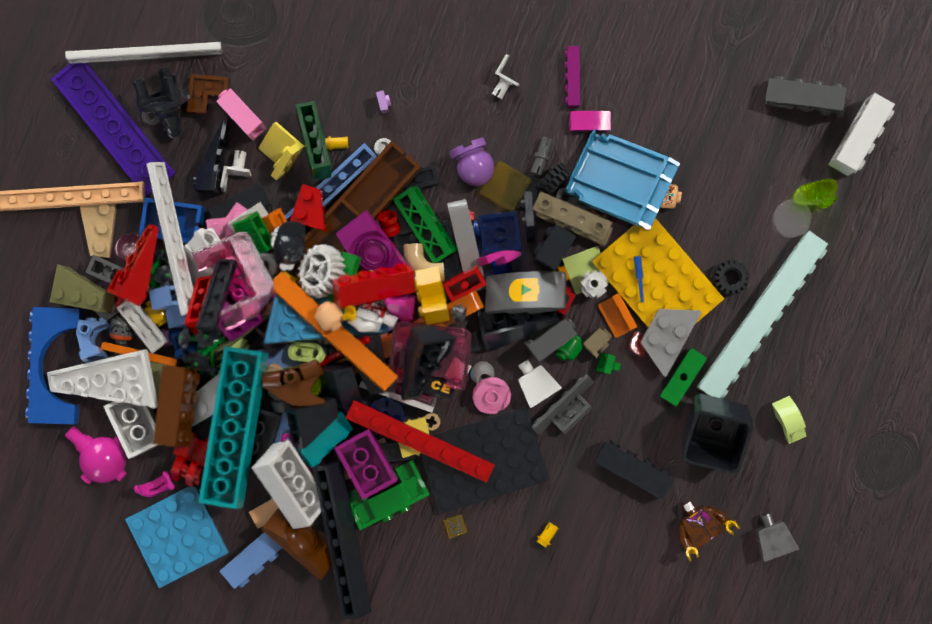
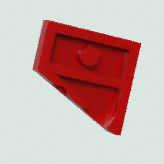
M302 184L290 221H296L304 226L326 232L322 190Z

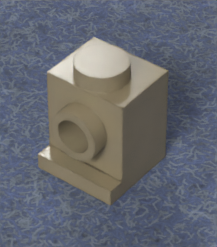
M598 328L582 345L597 358L599 356L597 351L599 350L602 353L610 345L608 341L612 335L605 328L603 330Z

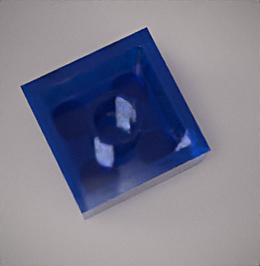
M517 211L479 215L483 256L500 251L520 252L522 250Z

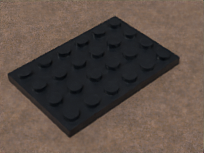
M527 406L433 435L495 465L486 483L420 453L439 515L549 481L539 444L532 429L533 425Z

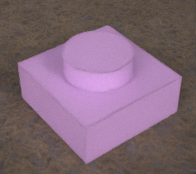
M384 91L376 92L381 113L389 112L388 107L391 106L389 95H385Z

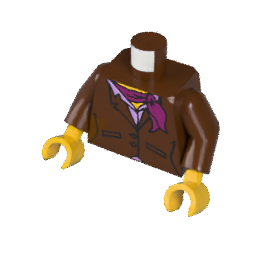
M691 500L681 506L687 516L681 519L679 541L686 551L689 561H691L690 554L695 553L698 558L697 549L726 529L731 535H734L730 530L732 526H736L739 529L736 522L731 521L723 511L712 506L705 507L702 505L696 509Z

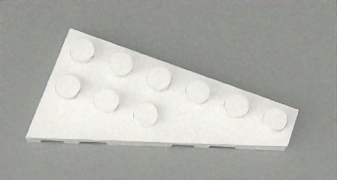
M148 350L47 372L49 387L52 392L94 397L96 399L144 405L152 408L158 407Z

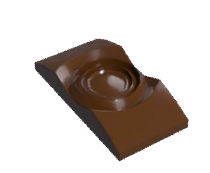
M279 507L261 529L319 580L324 577L332 566L326 533L317 530L312 525L293 529Z

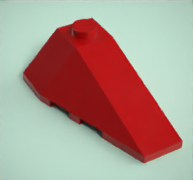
M148 224L136 242V251L128 254L125 259L127 261L126 266L123 270L118 269L106 292L137 306L145 301L158 233L157 226Z

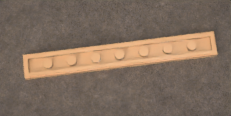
M132 182L0 191V211L144 202L145 183Z

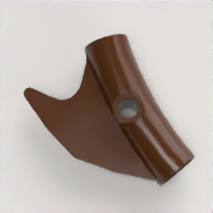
M317 359L288 369L263 372V388L269 390L283 401L293 406L325 404L324 399L312 394L314 383L323 375V370Z

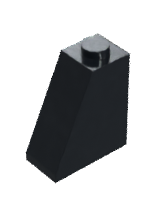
M323 396L320 398L325 400V404L293 406L286 409L293 447L307 448L338 418V405L335 398Z

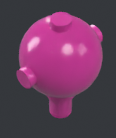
M75 426L65 434V437L74 444L76 450L80 453L79 464L83 472L81 479L87 484H90L92 481L108 483L115 479L120 482L127 473L124 471L126 453L118 436H115L114 439L108 437L93 439L91 436L81 433Z

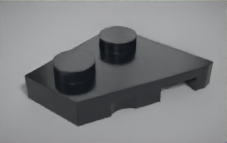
M525 191L524 199H521V210H525V216H522V227L526 228L527 242H534L535 225L532 191Z

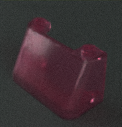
M398 322L393 327L389 369L398 376L394 381L395 383L403 382L406 346L411 328L426 324ZM431 325L456 336L452 353L448 358L444 357L440 363L442 367L439 371L435 370L432 376L446 378L447 385L452 389L465 390L471 353L470 331L463 328Z

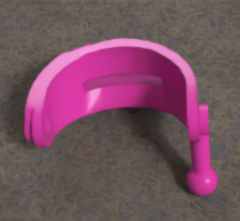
M164 471L163 475L143 485H136L134 490L144 497H154L168 489L173 490L174 484L171 482L169 473Z

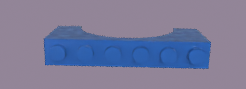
M33 307V311L30 312L32 331L30 330L29 332L31 350L28 351L30 369L27 371V379L30 382L29 388L26 391L29 405L25 411L28 423L79 424V405L65 402L50 391L44 378L43 361L48 347L58 336L67 331L77 329L78 320H83V309Z

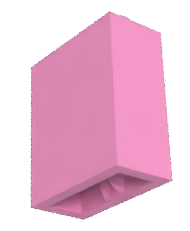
M231 88L228 91L224 90L218 96L219 99L216 102L252 141L267 129L262 121Z

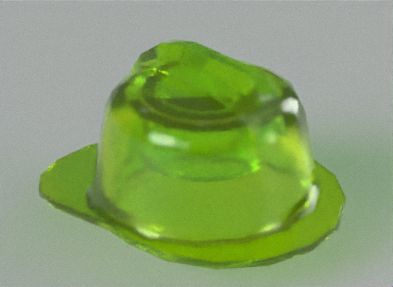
M827 178L804 184L794 192V202L801 206L814 205L819 209L828 208L838 200L836 194L838 188L837 181Z

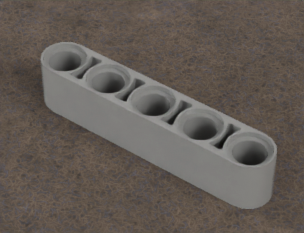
M466 199L447 203L463 272L478 265L484 276L482 265L479 266L476 260L480 257ZM486 285L477 289L476 291L485 290Z

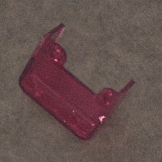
M238 232L192 252L199 271L215 265L217 259H235L238 262L236 270L238 269L251 298L220 311L227 329L256 317L275 292L274 284L249 234L245 232Z

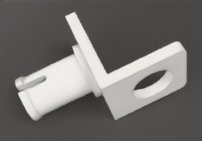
M507 54L495 72L499 75L500 80L492 94L500 99H503L510 84L520 85L500 73L510 57Z
M239 150L235 151L233 166H224L220 185L222 192H226L229 175L251 178L250 170L244 169L246 152L241 151L240 154Z

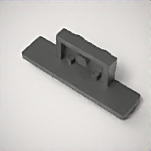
M586 374L584 377H580L570 390L563 393L562 398L557 403L552 404L543 416L535 420L532 429L538 435L552 422L566 434L592 409V406L581 396L594 383L590 376Z

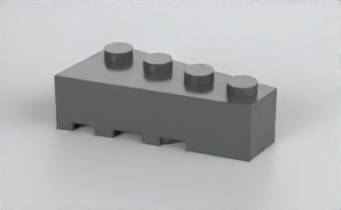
M775 76L774 79L769 78L765 101L767 105L793 109L794 106H797L798 110L805 112L815 109L821 115L828 116V114L837 113L838 118H844L847 88L837 83L829 86L824 85V82L820 81L805 83L803 79L789 81L785 77Z

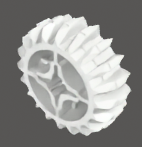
M314 245L312 249H308V253L304 254V259L300 260L301 267L298 268L300 273L297 276L300 278L298 283L302 286L301 289L306 291L308 295L317 298L328 297L329 294H334L333 279H338L340 276L345 275L343 269L346 266L342 264L344 259L341 257V253L336 251L334 247L327 245Z

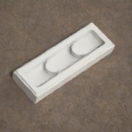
M124 301L117 307V310L152 354L168 342L141 305L137 306Z

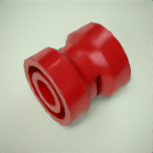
M392 210L384 211L378 215L379 224L382 225L381 229L387 237H393L400 232L396 212Z

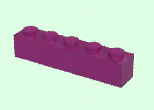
M567 46V50H565V57H567V62H565V69H567V73H565V81H567V85H565V92H567L565 104H567V107H580L579 46Z

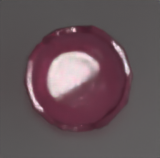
M135 232L123 234L115 245L116 255L121 260L126 261L125 259L128 254L136 251L135 245L140 236Z

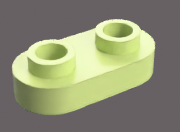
M294 342L288 349L289 358L298 363H307L314 359L321 363L326 354L325 349L316 343Z

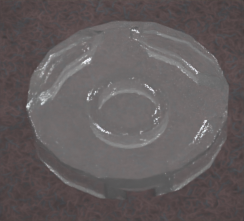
M797 200L782 202L773 213L775 229L781 235L789 238L803 235L809 229L812 221L810 209L805 203Z

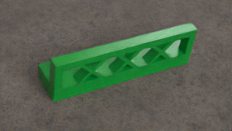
M418 186L410 187L393 199L419 242L423 244L424 250L433 263H438L445 257L458 251ZM407 195L411 200L410 208L404 207L400 201ZM413 212L419 213L422 217L420 225L413 222ZM423 228L431 231V241L423 238ZM434 245L440 246L444 252L438 258L432 252Z

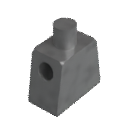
M771 513L760 516L763 527L755 529L762 561L766 562L799 550L798 545L783 521L774 522Z

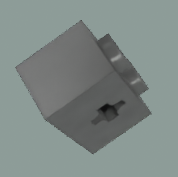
M93 255L85 273L111 284L118 269L123 270L124 268Z

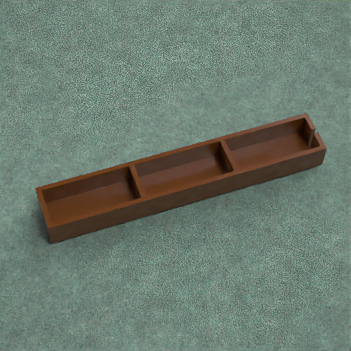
M391 141L324 215V222L327 227L326 232L312 228L305 236L304 254L308 253V249H312L314 245L334 247L341 255L342 252H347L336 233L366 210L376 220L378 215L384 212L394 201L393 199L403 191L423 168L395 142ZM301 262L296 263L292 270L287 269L285 272L300 280L297 275L300 273L298 268L301 267ZM275 275L268 277L263 282V284L269 285L270 280L274 278ZM256 290L255 293L263 295V303L256 306L260 314L265 311L264 309L267 308L266 305L274 301L272 293ZM270 317L254 329L264 339Z

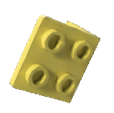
M277 122L272 124L259 146V149L275 162L273 165L275 169L271 174L275 180L289 172L304 148L303 144Z

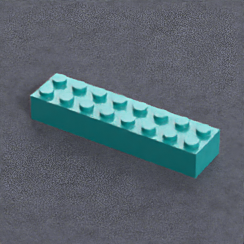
M224 346L199 497L200 503L233 509L243 508L263 390L262 375L263 372H266L268 353Z

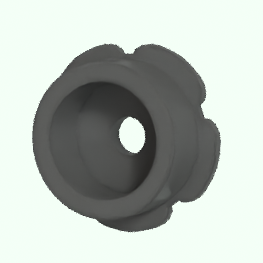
M461 303L458 304V307H453L451 317H453L454 322L464 321L467 307L462 306Z

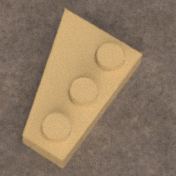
M117 204L80 206L90 256L111 258Z

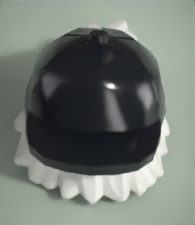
M296 221L284 222L277 226L272 233L271 246L273 247V254L280 263L279 268L282 271L292 270L294 265L302 259L305 252L306 229L303 224Z

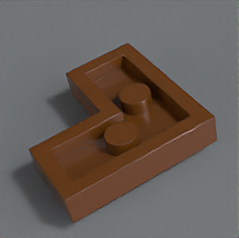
M190 74L189 91L191 98L188 100L187 112L207 115L209 96L218 97L224 90L228 91L229 77Z

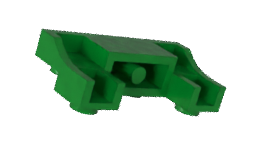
M413 460L395 468L402 483L370 499L365 498L362 500L357 489L348 492L352 514L360 530L380 520L384 523L393 518V513L399 511L401 514L411 509L409 505L430 495Z

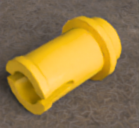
M329 136V138H325V144L329 151H332V149H349L348 136L337 138Z
M548 522L542 534L537 536V542L544 547L551 545L550 541L559 528Z

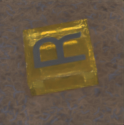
M462 514L443 520L449 539L468 533Z

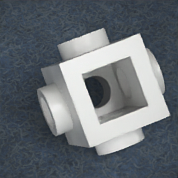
M596 270L593 273L588 271L581 277L583 281L579 284L581 286L580 290L586 297L590 296L592 299L596 296L599 298L607 291L605 287L608 285L606 283L608 279L601 271L599 273ZM592 280H596L598 282L597 287L591 286Z

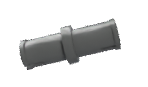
M547 137L541 138L538 151L534 154L535 160L530 174L534 175L535 173V176H542L545 163L549 160L548 154L553 143L552 139L548 140Z

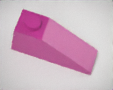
M405 294L385 300L390 313L398 317L401 323H411V320L413 321L418 318L417 295Z

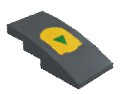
M536 271L486 276L485 312L487 314L507 312L508 314L522 312L536 314L566 309V272Z

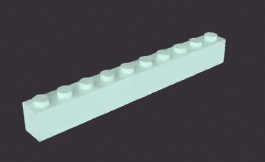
M811 231L805 232L696 387L706 395L721 399L726 396L729 384H734L739 377L738 371L741 367L744 369L748 365L750 354L752 352L756 353L761 346L760 340L762 337H767L771 332L772 327L770 326L774 320L777 322L783 315L781 311L783 307L790 305L794 299L792 295L795 290L799 291L805 283L803 280L807 274L810 275L816 268L814 263L818 258L822 259L826 254L827 250L825 248L828 243Z

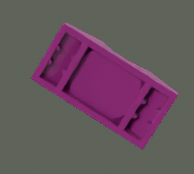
M367 210L336 233L347 253L362 257L359 265L363 271H376L380 267H395L399 263L407 264L410 267Z

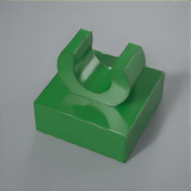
M601 353L596 371L611 375L612 370H620L621 364L614 362L616 356Z

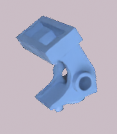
M95 318L78 320L76 335L81 349L79 354L81 360L86 363L109 358L108 353L95 344L98 333L110 328V324L104 318H99V321Z

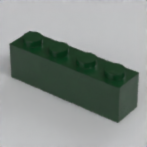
M315 101L296 104V118L312 181L330 178L331 163Z

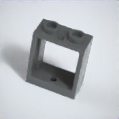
M558 314L557 322L530 334L522 340L530 353L539 362L577 335L574 331L576 328L575 324L567 316L563 317Z

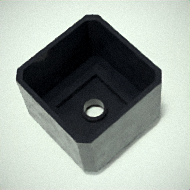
M701 393L694 396L681 439L682 457L685 462L731 474L739 472L753 431L752 414L749 406ZM713 421H719L721 423V426L719 428H713L711 426V423Z

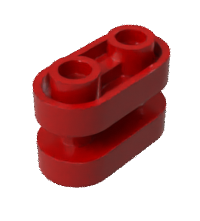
M178 455L171 469V478L179 482L184 477L186 485L194 487L195 484H200L203 474H201L203 469L201 464L195 461L187 465L186 457Z

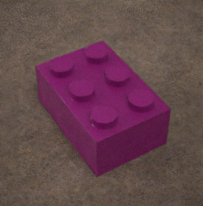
M371 429L334 448L362 500L398 480L396 473Z

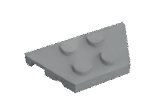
M658 309L640 343L664 377L670 371L702 313L701 311Z

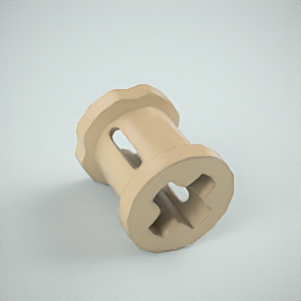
M429 413L425 416V419H430L433 416L434 420L437 421V425L434 424L432 427H429V423L426 422L428 430H435L440 425V419L437 414Z

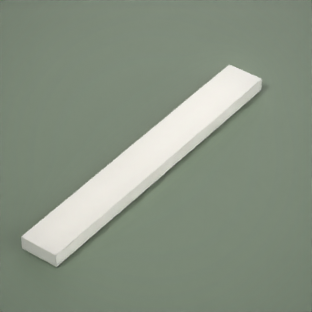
M221 42L65 51L67 61L70 64L218 55L222 54Z
M151 162L147 164L179 309L181 316L187 315L194 290L164 162Z

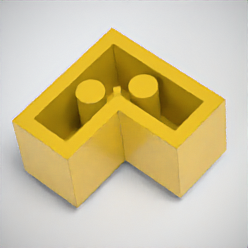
M439 267L415 271V291H417L418 302L422 303V306H419L420 317L425 318L426 325L449 321L445 290Z

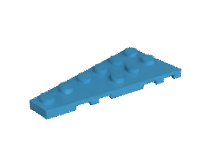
M275 294L264 344L325 339ZM309 295L319 305L328 300L325 297L317 298ZM348 320L341 322L342 326L353 336L387 333L389 328L388 325L383 323L378 332H359L353 325L348 323Z

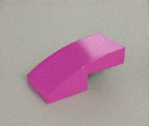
M610 111L569 112L570 131L611 130Z
M500 251L482 256L476 260L479 266L493 261L497 265H501L521 256V253L518 251Z

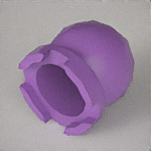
M484 138L472 140V145L464 148L463 145H460L450 151L451 159L458 160L456 168L459 177L470 186L484 185L493 177L494 161L490 154L484 151V147L487 146Z

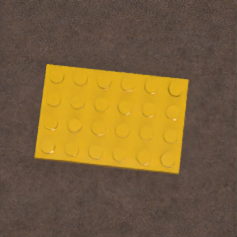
M656 218L650 231L633 225L591 261L605 275L609 283L647 328L658 309L699 310L702 313L697 320L698 322L724 300L723 296ZM634 256H641L644 302L640 300L639 285L635 275Z

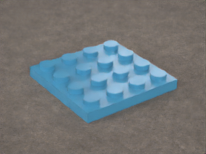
M196 484L194 487L189 486L125 519L159 588L229 553L205 503L199 502L200 492Z

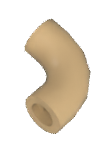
M423 244L404 245L405 260L414 270L415 276V271L438 266L442 282H444V263L428 262L424 258Z

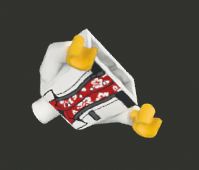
M386 299L363 303L354 307L349 306L344 309L347 313L342 314V319L348 320V323L353 325L359 332H378L383 323L393 328L398 317L389 313V309L385 304Z

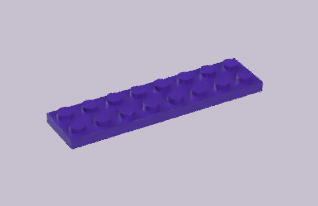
M88 63L69 64L51 78L133 182L145 183L146 198L153 193L147 168L148 163L164 162L168 180L176 175L174 170Z

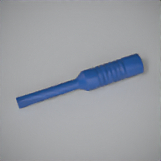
M634 256L635 275L638 280L640 300L644 302L641 256Z

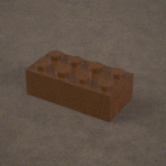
M163 365L153 444L183 447L189 446L192 442L193 432L191 429L195 421L194 405L198 399L196 389L200 382L198 369Z

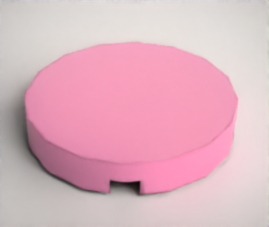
M489 377L476 384L473 389L472 398L479 411L485 414H496L508 406L511 392L504 380Z

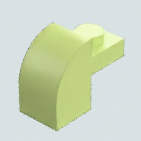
M788 396L772 403L775 416L782 425L787 442L791 444L806 437L804 420L791 397Z

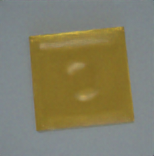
M499 160L494 168L493 177L484 185L480 194L513 213L532 179Z

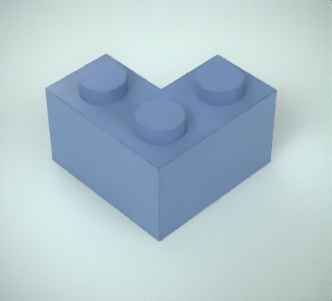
M164 286L149 291L152 310H166L169 329L187 327L184 324L186 315L181 316L175 286Z

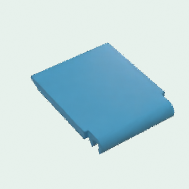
M592 130L564 191L578 198L581 204L650 231L680 163L670 157L609 134L607 137L604 133L599 136L595 130Z

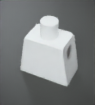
M529 360L518 365L524 374L523 377L518 379V382L530 408L562 389L542 365L534 369Z

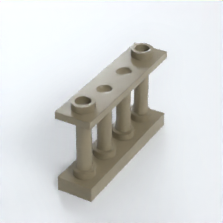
M541 191L533 207V210L537 211L536 217L554 225L558 224L572 233L605 247L613 231L611 221Z

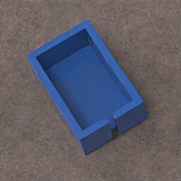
M145 197L139 236L142 235L148 224L158 227L156 240L164 241L155 199ZM174 202L183 244H187L194 237L193 234L201 229L199 225H203L206 208L200 205Z

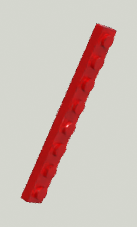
M353 400L346 415L347 419L486 483L495 466L487 460L356 400Z

